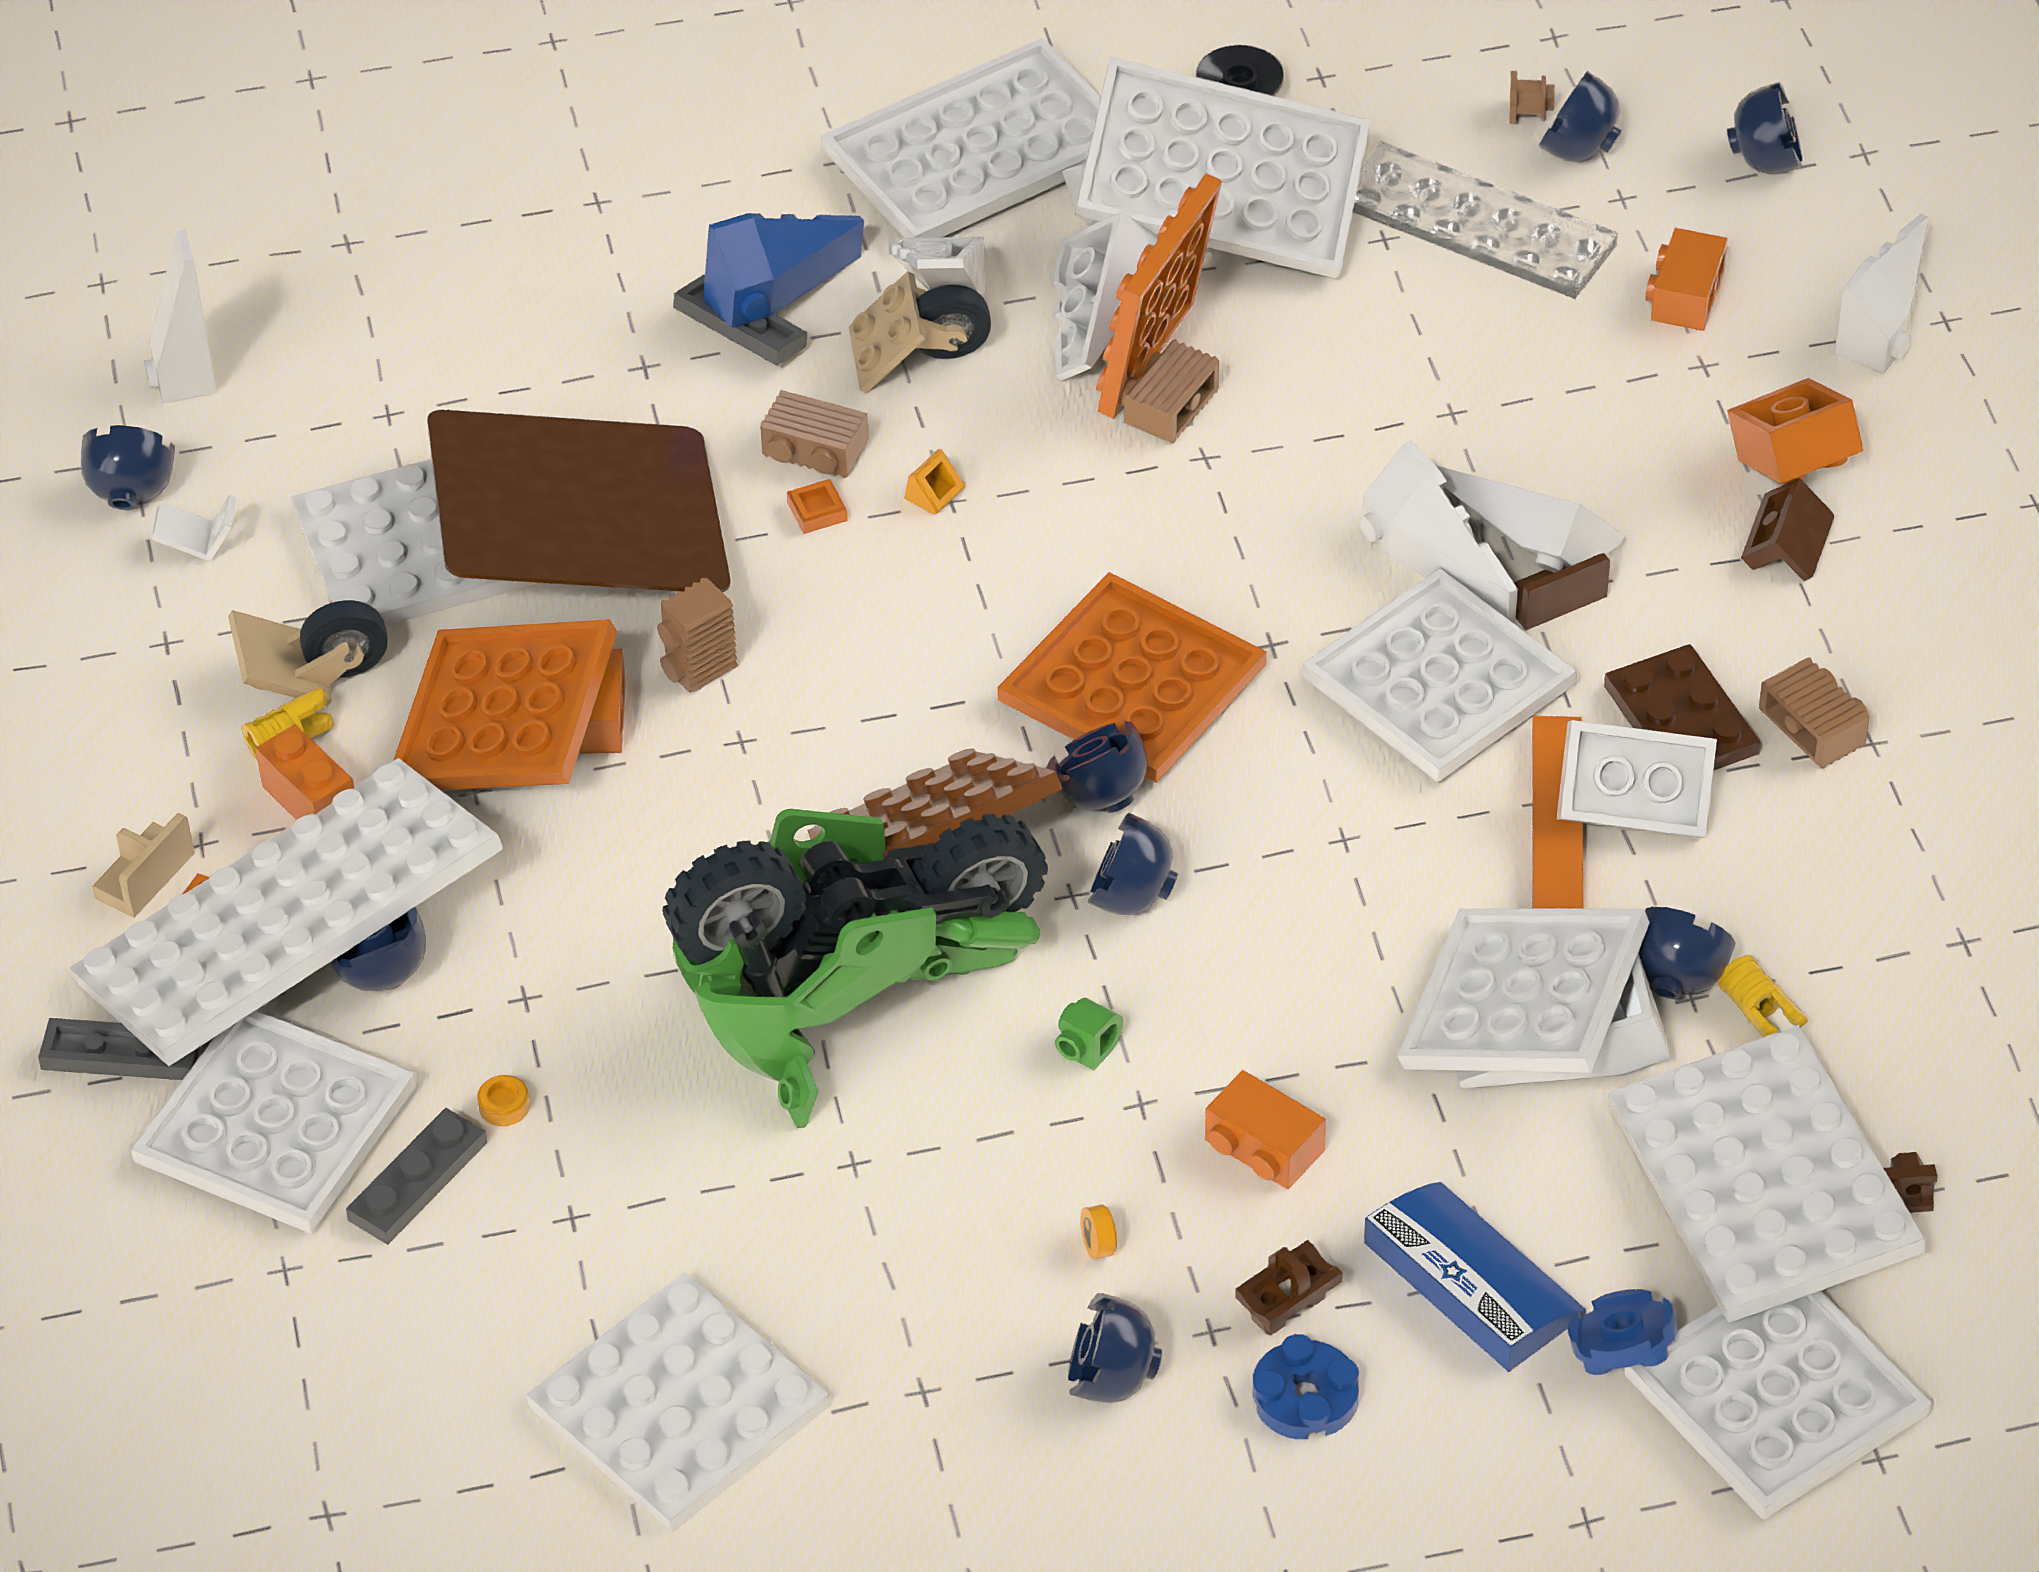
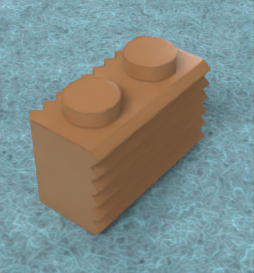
M1176 339L1172 340L1162 353L1154 352L1147 362L1145 373L1138 381L1130 380L1123 390L1121 403L1124 405V423L1168 442L1175 443L1176 438L1180 437L1181 432H1184L1186 426H1189L1190 421H1193L1195 415L1199 414L1200 409L1203 410L1204 405L1208 404L1209 398H1212L1214 393H1217L1219 388L1218 358L1216 356L1211 357L1208 352L1203 354L1200 349L1195 351L1192 346L1187 347L1184 342L1179 344Z
M780 390L779 396H776L772 408H769L768 414H765L764 421L761 422L760 426L762 453L766 457L770 456L778 462L789 461L791 464L797 463L800 467L805 465L809 469L813 468L822 474L832 473L834 476L839 474L843 479L848 477L869 440L868 413Z
M701 578L700 583L693 582L692 587H685L684 592L677 591L676 596H669V600H662V623L657 625L659 637L665 646V656L660 659L661 667L672 682L678 681L689 693L738 666L736 662L738 658L735 654L737 653L735 649L737 645L734 641L736 640L734 636L736 632L733 628L735 627L733 623L735 619L732 615L734 613L732 610L733 604L708 578Z
M1811 657L1801 660L1761 683L1759 709L1820 768L1824 769L1827 764L1832 765L1835 760H1840L1843 755L1847 756L1850 751L1855 752L1858 747L1862 748L1866 743L1870 718L1866 706L1860 699L1856 697L1850 698L1848 692L1844 693L1843 688L1838 687L1833 674L1826 668L1819 669L1818 664L1813 663Z

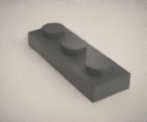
M704 274L674 293V309L776 366L806 347L807 331L776 314L731 328L704 301Z
M49 1018L38 1059L41 1070L183 1080L196 1063L200 1047L168 1066L122 1023Z
M445 1107L346 1208L348 1221L389 1245L487 1144L486 1131Z

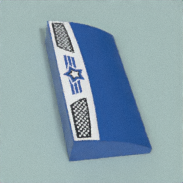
M1442 1182L1431 1183L1411 1190L1365 1217L1364 1243L1507 1372L1512 1371L1566 1331L1572 1316L1578 1311L1580 1312L1581 1319L1586 1315V1309Z

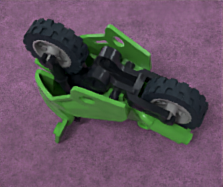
M785 809L776 816L769 841H759L757 845H752L750 840L739 841L736 846L728 848L727 844L713 849L714 854L706 858L704 855L698 857L692 862L693 867L688 871L682 870L675 878V887L669 888L665 895L668 905L663 906L662 909L666 920L665 923L673 936L672 950L675 963L686 983L696 995L700 1009L713 1034L728 1054L748 1070L779 1082L778 1098L780 1104L784 1109L788 1110L797 1128L806 1127L819 1092L808 1067V1063L812 1059L815 1050L798 1028L834 1022L894 983H905L909 978L913 980H924L926 978L928 980H937L948 973L966 975L972 970L994 968L1014 961L1018 952L1017 949L1025 948L1028 944L1037 943L1040 937V929L1033 917H1027L1025 912L1018 911L1021 908L1027 909L1035 900L1033 898L1035 892H1041L1045 884L1042 876L1047 875L1048 865L1044 860L1046 859L1045 854L1023 821L1017 822L1014 816L1006 814L1002 818H997L995 814H986L982 816L981 820L977 821L970 818L960 822L961 827L953 831L949 828L938 835L940 840L936 843L891 849L883 859L885 832L884 823L881 818ZM804 826H821L819 834L810 840L797 841L794 839L795 833Z

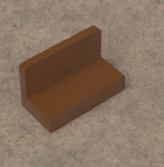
M1801 478L1764 493L1741 559L1752 570H1755L1782 558L1803 581H1806L1814 576L1834 519V514Z
M1601 553L1567 568L1563 567L1562 570L1555 573L1545 569L1513 582L1518 589L1516 620L1526 631L1606 598L1610 559L1605 553Z

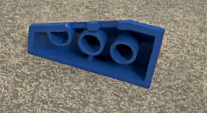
M746 213L709 224L703 293L704 301L731 328L775 314L861 257L864 219L854 215H817L813 219H798L794 214H781L780 218H764L760 213Z

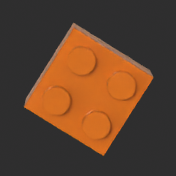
M1810 378L1727 410L1738 461L1780 484H1787L1798 478L1804 480L1807 477V473L1822 467L1833 468L1843 465L1847 462L1848 457L1863 451L1853 400Z

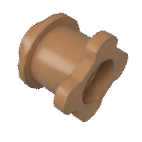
M1511 71L1509 124H1516V115H1540V120H1545V111H1554L1555 85L1546 84V76L1542 75L1541 80H1517V71Z

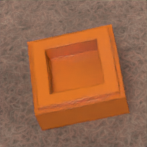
M831 479L787 491V504L803 534L847 521V509Z

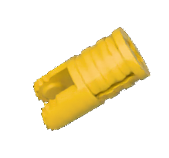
M315 688L279 706L278 709L271 710L266 715L259 716L254 721L242 725L243 738L256 760V747L294 724L311 739L335 726L331 714L323 713V711L315 713V711H320L321 708H324V705H327V698L323 688Z
M1744 955L1732 961L1726 966L1723 975L1717 982L1720 989L1727 993L1730 999L1736 1003L1737 1007L1762 1037L1779 1032L1771 1022L1765 1019L1771 1016L1778 1008L1783 1011V1015L1792 1025H1799L1801 1028L1808 1022V1018L1780 986L1776 985L1765 973L1752 955Z

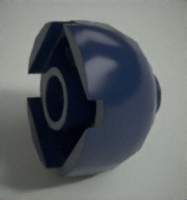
M1586 71L1557 114L1552 127L1548 128L1538 146L1560 159L1571 162L1588 160L1599 149L1608 153L1622 132L1621 129L1615 126L1620 115V105L1613 89L1600 78Z
M1780 82L1762 86L1749 92L1741 99L1734 112V127L1727 129V136L1733 154L1742 153L1750 167L1758 172L1767 174L1785 173L1802 168L1800 161H1803L1794 116L1790 117L1788 109L1782 107V105L1788 104L1789 100Z
M111 425L109 434L96 436L97 428H94L83 435L81 474L85 484L98 497L108 501L109 506L120 510L134 509L136 505L147 503L159 496L169 484L173 471L175 446L172 442L168 447L162 444L163 435L144 428L125 425Z
M1125 721V730L1118 731L1115 723H1111L1080 736L1065 746L1069 755L1060 763H1058L1054 755L1047 764L1046 769L1057 772L1062 786L1060 792L1067 801L1077 808L1086 810L1106 808L1108 813L1122 810L1133 802L1132 794L1142 785L1148 770V755L1133 723Z
M1128 813L1118 827L1119 830L1124 832L1121 840L1110 843L1090 890L1093 894L1088 899L1089 904L1118 915H1136L1148 910L1157 897L1167 900L1178 877L1177 872L1170 870L1173 859L1170 840L1161 829L1152 823Z
M1653 906L1646 908L1645 913L1650 923L1638 954L1647 980L1652 984L1651 990L1659 996L1676 1000L1680 998L1681 994L1694 995L1711 989L1721 978L1726 966L1730 962L1736 945L1732 935L1711 922L1709 930L1694 925L1696 915L1683 910Z
M412 908L332 960L330 964L341 980L362 991H383L394 989L411 977L422 963L426 950V934L417 908Z
M1097 1293L1087 1309L1097 1311L1092 1323L1089 1325L1080 1323L1074 1341L1068 1369V1380L1072 1382L1078 1380V1385L1069 1389V1394L1090 1401L1113 1403L1126 1400L1141 1388L1145 1378L1152 1380L1155 1378L1162 1359V1349L1154 1347V1328L1148 1315L1137 1305L1118 1297Z

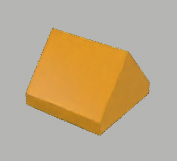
M937 449L908 476L904 499L931 514H937L966 486L942 449Z

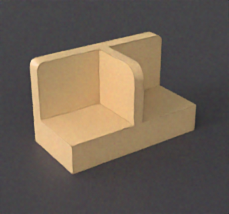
M177 813L165 827L152 822L141 835L122 828L116 834L120 857L92 886L95 899L135 918L195 854L187 816Z

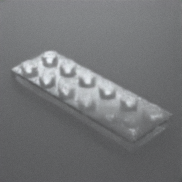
M1380 141L1362 162L1352 211L1363 217L1573 299L1578 297L1615 249L1618 239V232L1383 141Z

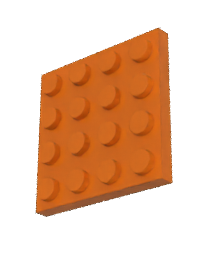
M1205 173L1195 189L1189 186L1180 200L1176 216L1168 215L1164 220L1158 233L1157 243L1154 246L1147 244L1137 263V271L1134 275L1127 273L1122 279L1116 293V298L1121 300V304L1116 309L1109 329L1114 331V336L1110 339L1103 354V360L1108 362L1103 370L1096 386V390L1101 392L1097 412L1112 419L1115 418L1123 406L1121 397L1127 383L1132 379L1136 381L1140 379L1145 373V368L1151 355L1154 352H1161L1193 306L1222 180Z
M1108 572L997 687L998 701L1073 740L1111 723H1115L1118 731L1125 730V721H1131L1139 733L1148 755V770L1145 777L1157 783L1266 666L1267 651Z
M606 619L438 630L393 761L399 758L440 790L569 784L617 635V630L612 621Z

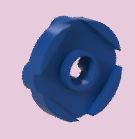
M1642 1289L1620 1290L1602 1295L1591 1301L1593 1311L1587 1313L1582 1319L1578 1311L1572 1316L1568 1324V1335L1573 1353L1576 1358L1583 1362L1585 1371L1592 1375H1602L1613 1369L1626 1368L1638 1364L1647 1367L1659 1365L1668 1358L1669 1351L1667 1347L1674 1341L1678 1330L1670 1301L1663 1297V1303L1655 1301L1652 1298L1651 1291Z
M1303 1334L1290 1335L1283 1340L1282 1345L1269 1350L1259 1360L1254 1369L1253 1399L1257 1405L1256 1411L1261 1421L1267 1427L1288 1438L1308 1439V1433H1319L1325 1431V1436L1334 1434L1351 1421L1357 1410L1359 1369L1355 1362L1332 1345L1311 1340ZM1299 1383H1311L1315 1385V1389L1318 1392L1315 1394L1307 1391L1303 1396L1296 1394V1385Z

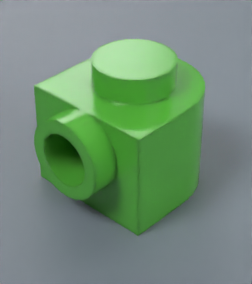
M1086 997L1081 998L1076 1003L1068 1004L1063 1010L1058 1023L1061 1034L1055 1039V1046L1059 1053L1068 1060L1077 1061L1095 1070L1115 1048L1122 1033L1123 1017Z

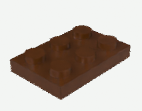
M1691 643L1605 673L1604 687L1632 728L1717 739L1713 770L1759 755L1760 740Z

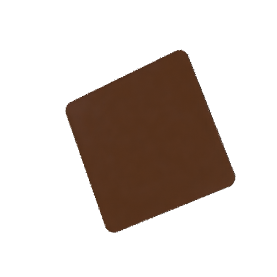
M443 409L435 410L428 415L427 427L446 570L452 575L470 579L683 592L685 587H692L693 582L700 583L701 578H708L722 593L729 589L731 578L703 435L698 430L676 425Z

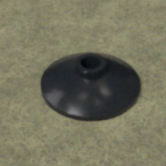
M1229 45L1208 53L1199 62L1196 77L1275 96L1283 85L1284 72L1279 60L1264 49L1250 45Z

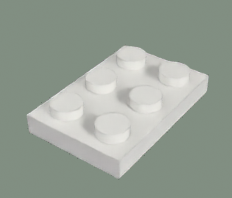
M1575 720L1568 721L1556 819L1705 838L1717 739Z

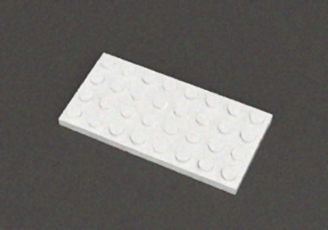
M397 758L391 763L377 768L372 775L356 784L354 789H346L339 792L333 798L332 803L317 814L311 813L300 817L292 826L272 839L256 845L250 853L228 867L217 870L209 879L187 893L176 896L168 905L148 918L132 924L126 932L104 946L93 949L82 960L69 967L75 982L122 1023L163 1062L170 1066L503 850V846L496 832Z

